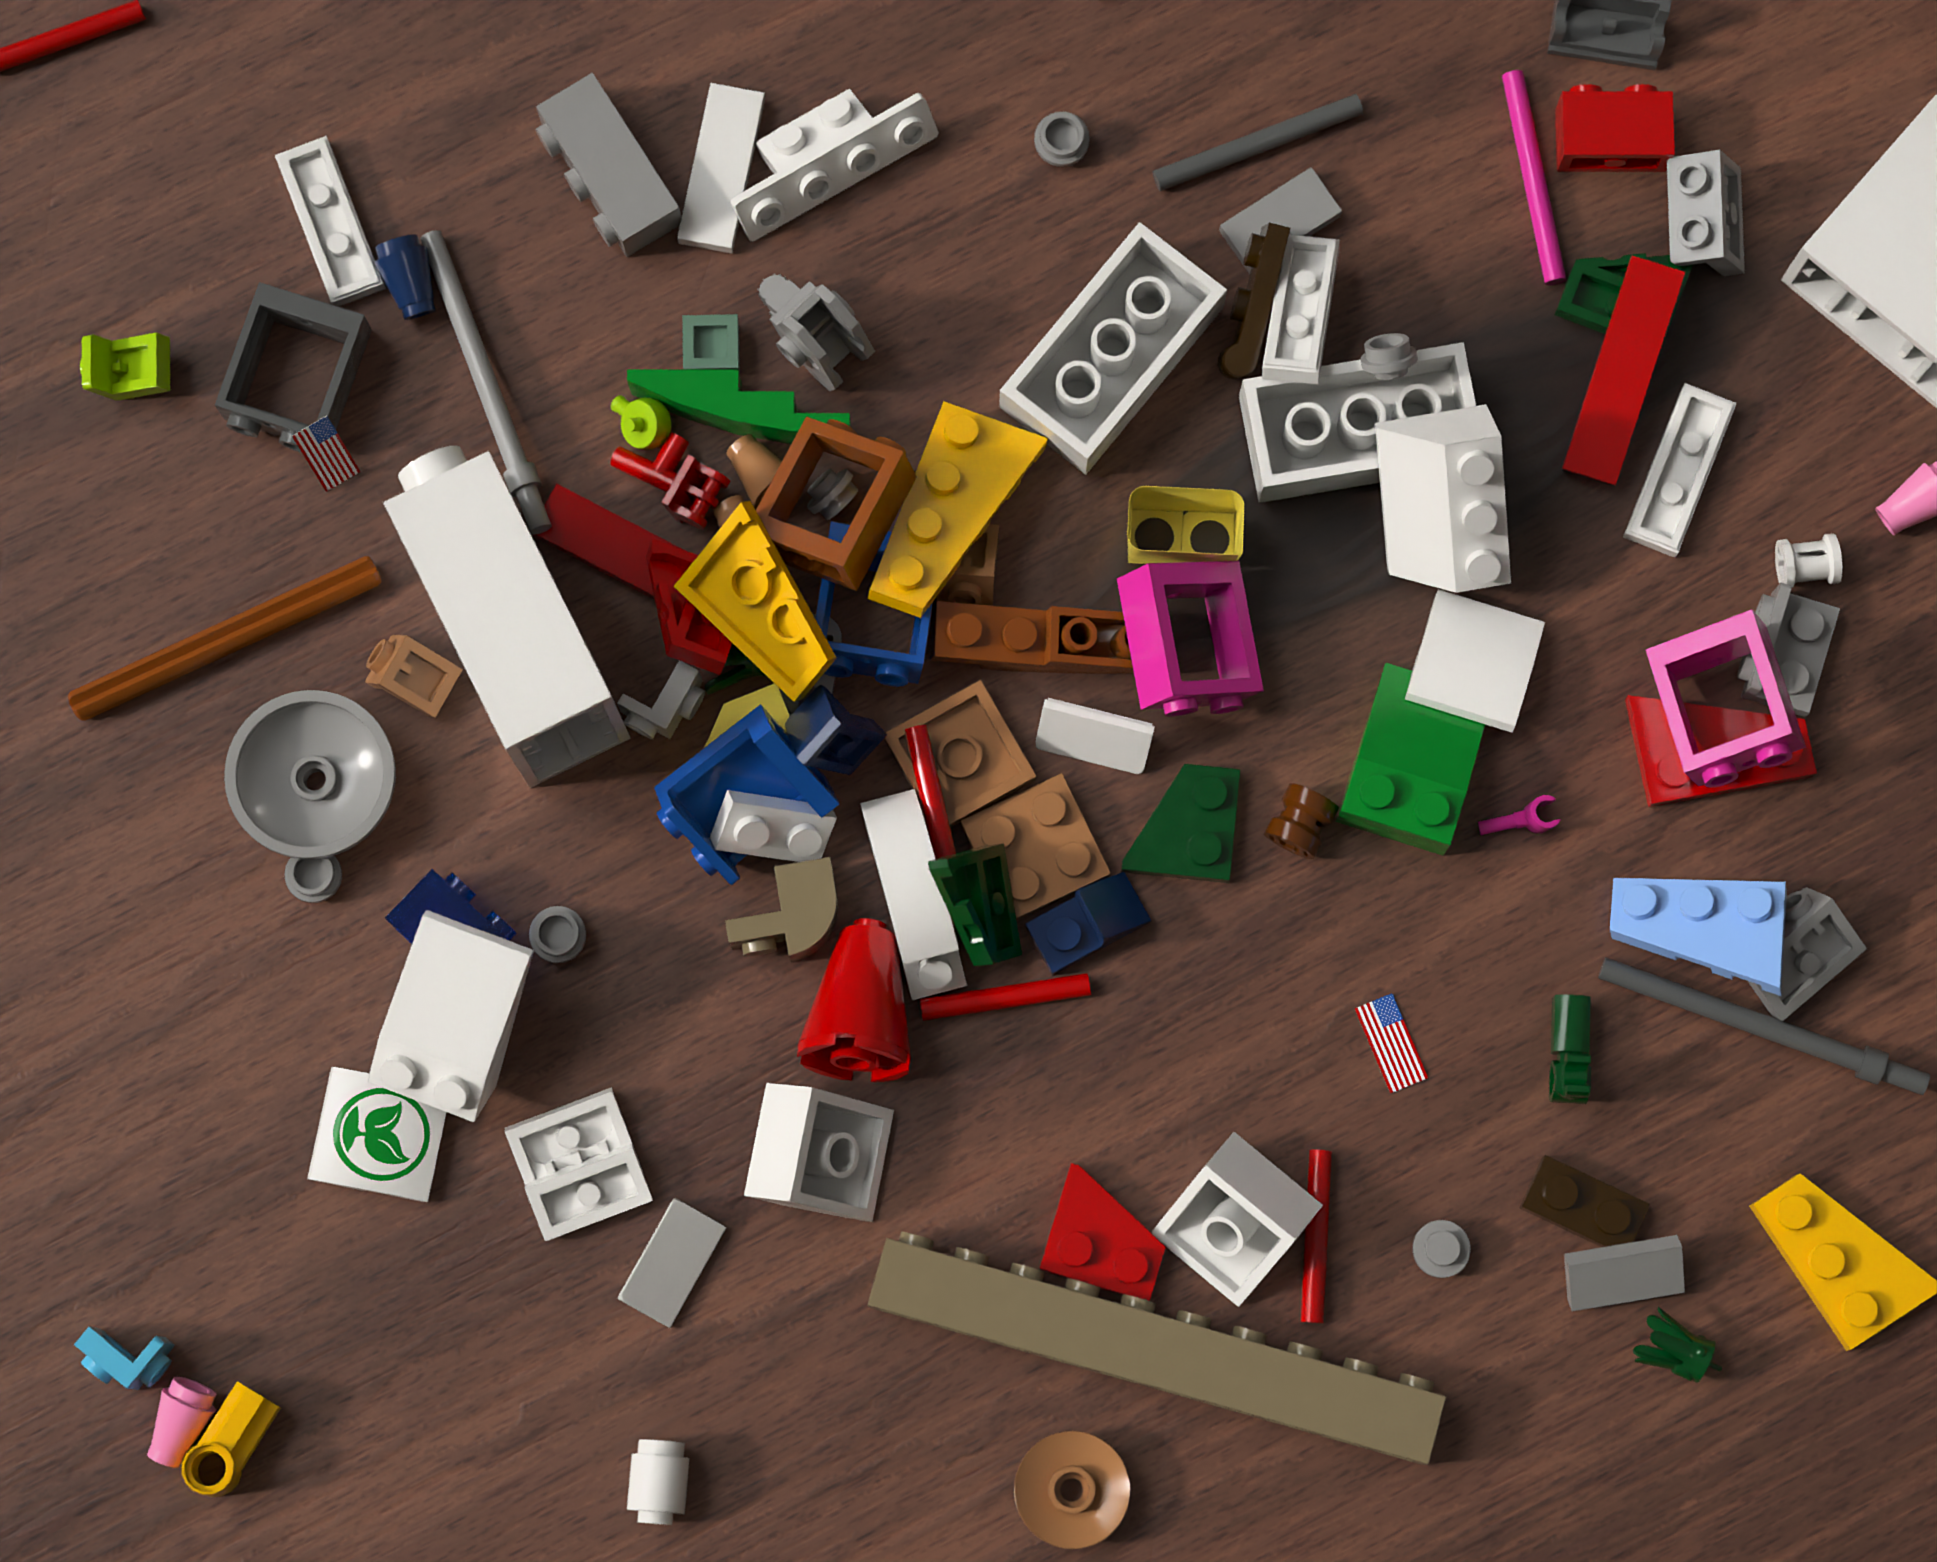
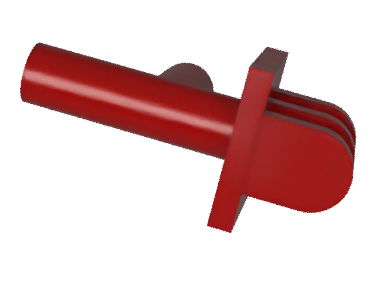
M675 433L669 434L654 462L624 447L619 446L616 448L610 461L612 467L666 492L661 503L671 516L680 523L686 522L698 529L704 530L708 523L704 517L709 508L716 509L719 501L715 497L720 488L727 489L731 482L729 478L699 463L695 457L689 454L678 473L674 472L690 444L686 439Z

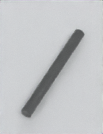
M1353 94L1153 170L1152 173L1159 191H1163L1363 115L1361 101L1357 94Z

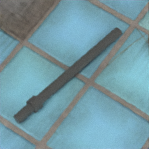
M1605 957L1600 968L1598 979L1855 1071L1856 1078L1878 1085L1880 1081H1884L1922 1096L1929 1084L1930 1074L1888 1059L1889 1053L1868 1045L1863 1050L1607 957Z

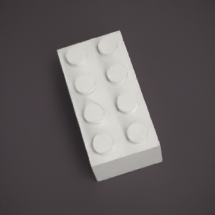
M1139 222L1000 389L999 408L1030 432L1049 438L1047 445L1086 475L1224 307L1227 289Z
M1464 342L1417 350L1418 360L1413 366L1408 368V373L1400 378L1391 380H1380L1375 378L1374 373L1364 371L1361 366V360L1321 366L1318 384L1262 379V376L1243 379L1239 401L1259 503L1380 483L1375 423L1476 406Z

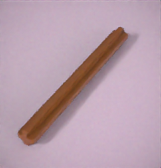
M363 556L70 691L68 694L69 704L75 716L81 721H86L379 586L381 583L379 571L369 556Z

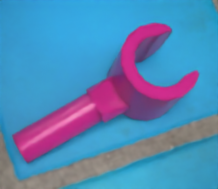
M1542 795L1528 803L1522 811L1479 821L1480 835L1526 827L1533 833L1542 834L1555 827L1561 819L1551 822L1541 821L1536 814L1537 806L1549 805L1556 801V799L1550 795Z

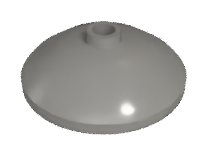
M303 690L284 694L270 700L255 710L235 734L228 750L224 769L227 799L233 814L243 829L254 840L269 850L283 856L298 859H320L338 855L367 838L386 814L392 800L396 781V767L392 747L385 732L375 718L356 702L339 694L319 690ZM315 772L324 773L326 776L324 786L319 790L308 789L307 780L309 776Z

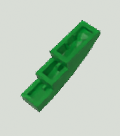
M627 369V382L631 395L638 398L656 399L669 412L733 434L742 436L752 434L758 439L792 444L806 416L827 423L829 419H834L851 427L850 413H797L794 391H742L739 370Z

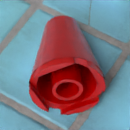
M870 918L856 919L853 921V925L844 927L840 931L797 1045V1057L801 1056L800 1064L804 1068L820 1075L852 1081L853 1071L871 1072L870 1082L897 1080L908 1074L911 1052L898 944L895 934L887 930V925L884 922Z

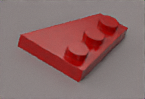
M1628 695L1625 698L1648 808L1811 778L1817 774L1805 719L1797 718L1806 748L1792 752L1790 760L1774 767L1762 768L1757 765L1740 771L1736 780L1723 786H1698L1684 773L1661 699ZM1684 703L1699 753L1775 725L1771 714Z

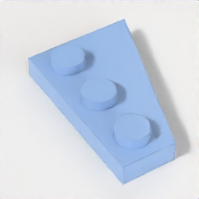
M1613 878L1610 918L1611 937L1614 940L1673 960L1682 958L1711 968L1712 973L1729 979H1733L1735 976L1761 985L1764 991L1781 996L1787 900L1786 882Z

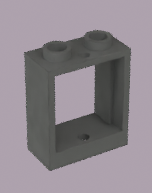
M259 282L215 407L222 417L228 420L226 426L229 429L250 437H258L260 431L279 436V443L302 453L292 435L308 427V424L244 405L274 322L344 344L317 419L318 421L328 416L336 430L372 329L363 314Z

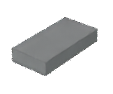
M1310 167L1221 224L1219 231L1243 265L1251 233L1260 235L1261 228L1270 222L1289 227V235L1310 237L1341 217L1342 210L1315 171ZM1244 266L1250 275L1252 267Z
M1677 1235L1564 1254L1567 1300L1571 1311L1685 1293L1682 1245Z

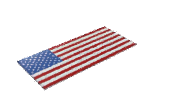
M328 416L292 435L326 492L361 472Z
M1392 993L1354 1008L1390 1094L1428 1078Z

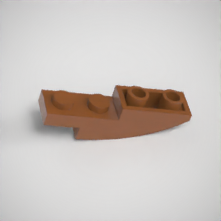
M936 601L932 605L931 661L979 664L980 669L1068 674L1134 673L1123 612L1051 606L1047 610L943 601Z

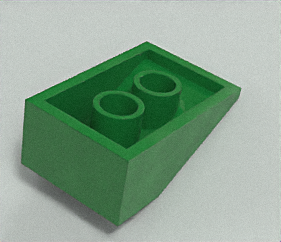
M1385 663L1336 822L1443 856L1452 842L1485 724L1405 700L1412 671Z

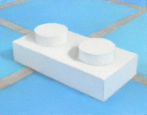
M727 790L710 835V840L715 850L795 862L820 859L837 817L832 810L821 818L808 802Z

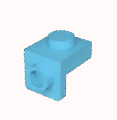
M88 1327L74 1344L86 1354L81 1364L94 1376L106 1384L112 1378H115L125 1388L139 1390L143 1384L151 1387L161 1378L172 1362L167 1357V1354L174 1347V1344L166 1337L155 1336L136 1358L102 1329Z

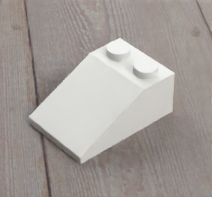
M426 910L420 921L380 1032L367 1082L474 1122L496 1088L534 950Z

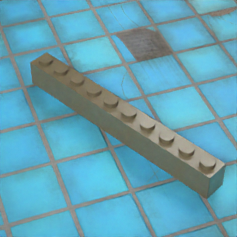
M901 1232L899 1241L886 1238L868 1301L869 1308L1417 1464H1429L1446 1396L1432 1393L1435 1384L1433 1381L1401 1373L1399 1383L1376 1377L1379 1366L1345 1357L1343 1367L1321 1361L1322 1350L1295 1342H1289L1287 1351L1265 1345L1266 1334L1239 1326L1233 1327L1232 1335L1209 1329L1212 1319L1178 1310L1176 1320L1154 1314L1156 1303L1123 1294L1121 1303L1118 1304L1098 1298L1100 1287L1085 1282L1067 1279L1065 1288L1043 1282L1044 1271L1021 1264L1012 1263L1010 1272H1005L988 1267L990 1256L957 1247L955 1255L952 1257L932 1251L934 1240L919 1235Z

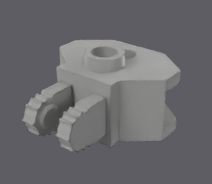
M774 273L772 276L763 279L760 288L757 289L759 297L770 310V321L781 337L776 343L777 348L795 367L800 368L804 365L813 377L829 391L835 390L843 383L842 378L833 368L848 353L851 352L859 360L863 361L875 352L860 323L854 317L853 309L838 293L833 290L830 291L823 284L816 287L809 281L800 289L793 282L787 280L785 276L782 277L781 274L775 275Z

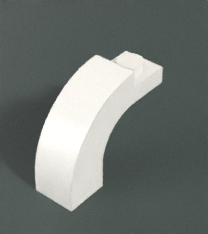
M915 789L860 803L912 1000L967 986L952 920L929 871L928 861L934 860L935 856Z

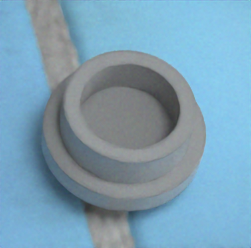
M1052 113L1043 118L1036 128L1035 148L1039 156L1051 165L1058 167L1073 165L1080 161L1088 150L1089 132L1087 126L1078 116L1072 113Z
M1390 333L1375 336L1364 344L1365 353L1361 356V366L1364 371L1374 373L1375 378L1380 380L1400 378L1406 375L1408 368L1417 362V350L1410 346L1407 335Z
M832 469L825 471L807 491L812 497L807 505L809 511L812 514L819 512L826 520L837 515L858 492V488L851 482L853 475L847 469H843L837 474Z
M335 856L320 859L290 858L285 868V882L289 891L296 898L307 903H320L328 900L337 892L342 881L341 865Z
M553 906L544 909L533 919L529 930V939L533 950L539 957L551 963H564L572 960L582 951L586 942V928L576 912L567 907Z
M1436 1220L1424 1225L1417 1232L1413 1241L1412 1251L1416 1264L1423 1272L1432 1277L1447 1278L1459 1273L1466 1266L1470 1257L1471 1247L1467 1234L1460 1226L1451 1221Z

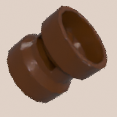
M1290 783L1282 797L1285 811L1271 819L1264 835L1270 841L1291 853L1307 859H1314L1322 843L1319 836L1322 831L1320 827L1332 824L1339 807L1330 799L1312 789Z

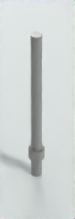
M439 230L427 232L421 236L420 240L422 245L427 246L429 264L507 470L503 473L507 488L511 497L518 498L530 533H543L549 530L552 525L538 491L542 483L533 462H528L442 233Z

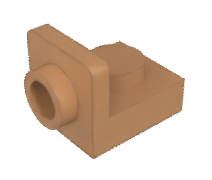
M990 524L979 540L973 543L962 558L960 566L937 595V601L993 606L999 525Z
M392 635L388 641L382 639L372 651L366 665L371 671L365 683L373 688L385 690L428 717L436 718L463 669L407 635Z

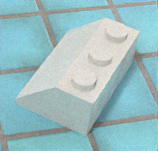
M1487 405L1375 423L1386 559L1389 574L1455 593L1510 584L1511 574L1502 440Z

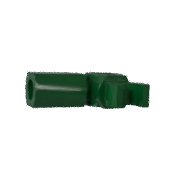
M1559 994L1554 995L1552 998L1551 1054L1557 1055V1060H1552L1550 1064V1102L1587 1104L1591 1092V1067L1589 1066L1591 1063V1055L1589 1054L1591 996Z

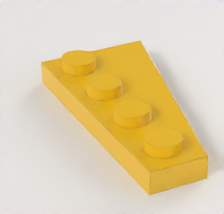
M943 401L915 472L917 478L904 500L869 589L868 599L921 618L960 566L962 558L975 541L979 540L988 528L991 519L998 509L1019 486L1022 477L1033 462L1036 463L1044 452L1049 438Z

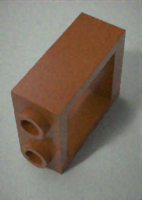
M806 416L756 512L785 565L857 591L917 476L906 456L905 449L895 441L880 436L876 437L874 441L857 435L850 426L838 420L829 419L827 423ZM823 452L879 471L841 543L786 523Z

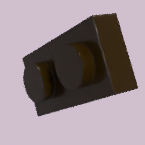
M1544 1155L1519 1208L1600 1247L1633 1242L1650 1204Z

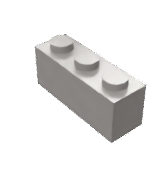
M593 73L536 106L542 123L541 126L535 129L538 137L551 157L561 153L570 168L569 171L564 173L569 186L580 202L587 198L591 200L599 213L592 220L609 247L618 243L626 257H629L680 226L682 217L679 206Z

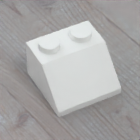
M766 1083L744 1196L788 1207L872 1222L894 1110L813 1087Z
M1233 1132L1156 1225L1151 1234L1239 1307L1298 1238L1323 1205L1238 1134Z

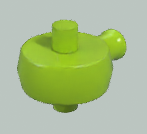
M622 395L613 399L611 410L621 416V430L625 440L631 446L642 450H651L665 443L671 431V418L667 408L660 401L643 397L629 402Z

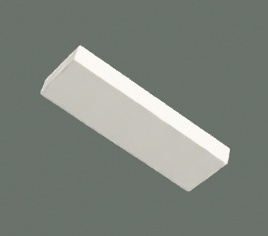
M710 83L677 237L679 244L733 253L739 219L731 204V200L733 197L744 192L747 187L765 102L763 92Z
M327 136L275 155L332 305L339 307L386 289L381 275L374 264L375 259Z
M1289 235L1274 294L1262 366V379L1308 384L1319 383L1339 256V239Z
M1684 383L1623 538L1674 558L1677 556L1737 403Z

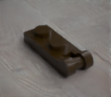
M1269 222L1261 228L1260 235L1255 233L1250 235L1243 262L1244 266L1252 267L1247 288L1238 287L1230 314L1231 320L1238 321L1233 345L1225 348L1218 357L1219 371L1229 379H1238L1246 376L1257 365L1290 233L1289 227Z

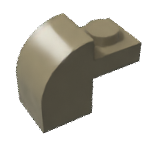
M830 857L774 866L781 911L725 920L728 942L731 949H742L743 956H758L777 951L776 943L786 941L791 963L805 959L818 951L831 936L838 916V898Z

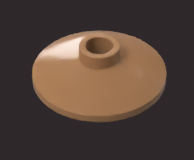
M1066 1431L1042 1439L1026 1453L1016 1473L1014 1498L1021 1519L1035 1536L1056 1547L1078 1549L1102 1541L1118 1527L1129 1504L1130 1482L1122 1459L1109 1444L1088 1433ZM1069 1478L1078 1480L1083 1487L1081 1497L1073 1502L1065 1500L1060 1493L1061 1484Z

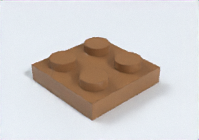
M981 680L887 731V736L884 738L911 788L915 789L917 798L921 803L905 729L917 725H927L950 828L960 823L961 820L978 813L1036 780L1033 769Z
M1062 773L960 821V825L972 849L1004 843L1017 921L1075 894L1082 887L1111 876L1108 866Z

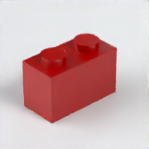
M1583 84L1574 86L1569 91H1562L1555 108L1556 172H1666L1667 160L1675 155L1673 91H1657L1656 86L1648 84L1632 85L1625 88L1624 91H1603L1601 86Z

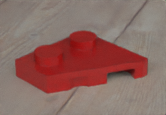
M653 538L646 554V561L666 655L720 675L726 663L732 642L674 587L698 555Z
M1071 1163L1039 1270L1067 1279L1085 1282L1116 1294L1130 1295L1150 1301L1166 1247L1081 1166Z

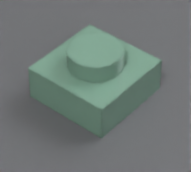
M738 314L682 315L683 369L739 370L740 374Z

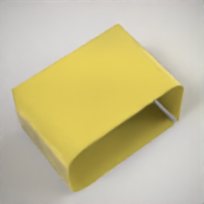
M1141 486L1136 488L1129 497L1128 563L1238 561L1243 554L1244 501L1242 497L1235 491L1222 489ZM1183 511H1189L1183 517ZM1149 518L1165 520L1174 532V542L1168 551L1139 549L1135 542V532L1139 524ZM1207 520L1221 523L1229 534L1230 541L1227 550L1223 554L1195 552L1191 546L1190 536L1197 524Z

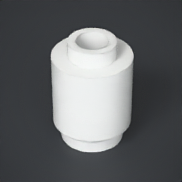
M639 1440L638 1454H632L627 1501V1510L638 1511V1523L672 1525L673 1514H685L689 1458L684 1457L685 1443Z

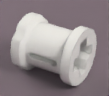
M1834 533L1825 534L1820 541L1791 544L1787 539L1777 540L1775 564L1779 584L1782 582L1791 585L1793 588L1795 583L1823 579H1826L1830 584L1841 582L1842 555L1839 541Z

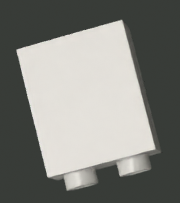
M1937 94L1805 243L1781 279L1782 282L1936 408Z
M447 446L429 452L404 467L400 471L398 479L405 492L383 503L506 751L528 786L532 788L631 739L612 696L489 451L467 461L459 446Z

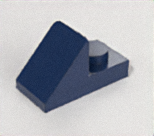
M823 685L817 686L785 723V729L796 758L803 765L851 775L887 736L873 719L850 714Z
M1121 872L1082 887L1076 891L1075 897L1025 924V927L1053 976L1145 926L1152 920L1125 872Z

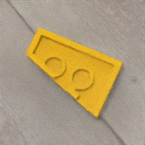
M751 501L741 502L674 587L793 702L799 701L807 695L835 661L836 656Z
M1801 1173L1793 1176L1749 1205L1846 1351L1852 1350L1937 1293V1280Z

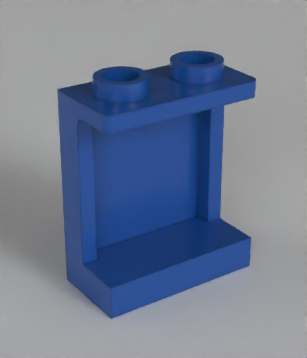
M761 704L654 787L662 807L656 813L664 827L676 839L685 835L694 845L691 852L700 866L710 876L719 872L730 885H733L740 879L736 865L747 854L715 850L710 840V835L727 790L808 802L821 818L839 805L826 776L818 768L805 766L796 758L788 734Z

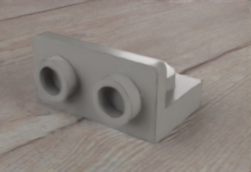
M1721 150L1669 158L1667 160L1670 261L1676 266L1707 263L1722 276L1744 274L1741 167Z
M1781 582L1771 593V596L1765 594L1761 596L1755 613L1766 624L1796 715L1806 717L1811 710L1840 608L1790 593L1792 586ZM1752 654L1742 657L1737 674L1738 679L1745 681L1741 698L1768 706Z
M1806 887L1801 891L1789 894L1786 900L1781 996L1762 990L1761 985L1749 981L1748 983L1773 1017L1784 1021L1867 948L1831 897Z

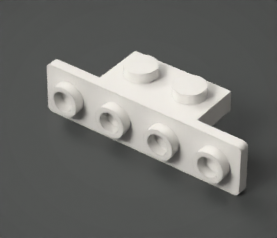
M848 89L756 141L755 143L761 157L774 174L733 197L731 200V204L748 239L756 241L935 139L938 136V130L927 101L920 93H916L872 118L853 92Z

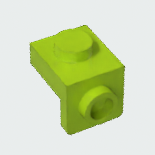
M157 332L113 341L94 334L83 336L82 358L80 361L83 389L116 401L170 391V337Z

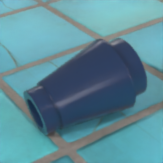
M417 234L401 236L377 245L375 249L378 259L374 264L398 308L402 311L404 320L416 319L435 312L427 246L420 245Z

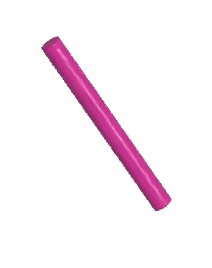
M1522 70L1510 71L1502 75L1542 273L1545 285H1557L1565 282L1567 279L1525 77Z

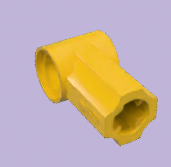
M237 1381L198 1444L192 1447L184 1457L182 1476L186 1485L193 1491L209 1497H222L230 1493L238 1485L244 1466L281 1407ZM210 1454H219L223 1457L226 1464L225 1475L219 1483L213 1486H205L198 1476L200 1462Z

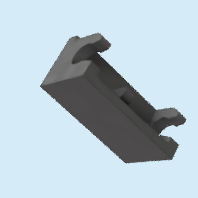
M1555 0L1547 54L1655 70L1666 37L1663 36V32L1670 13L1672 0Z

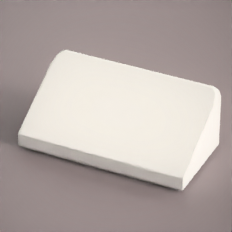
M1048 698V700L1045 699L1036 737V748L1134 774H1142L1146 765L1155 726H1152V723Z
M674 1198L621 1290L618 1299L671 1328L725 1232L726 1227Z

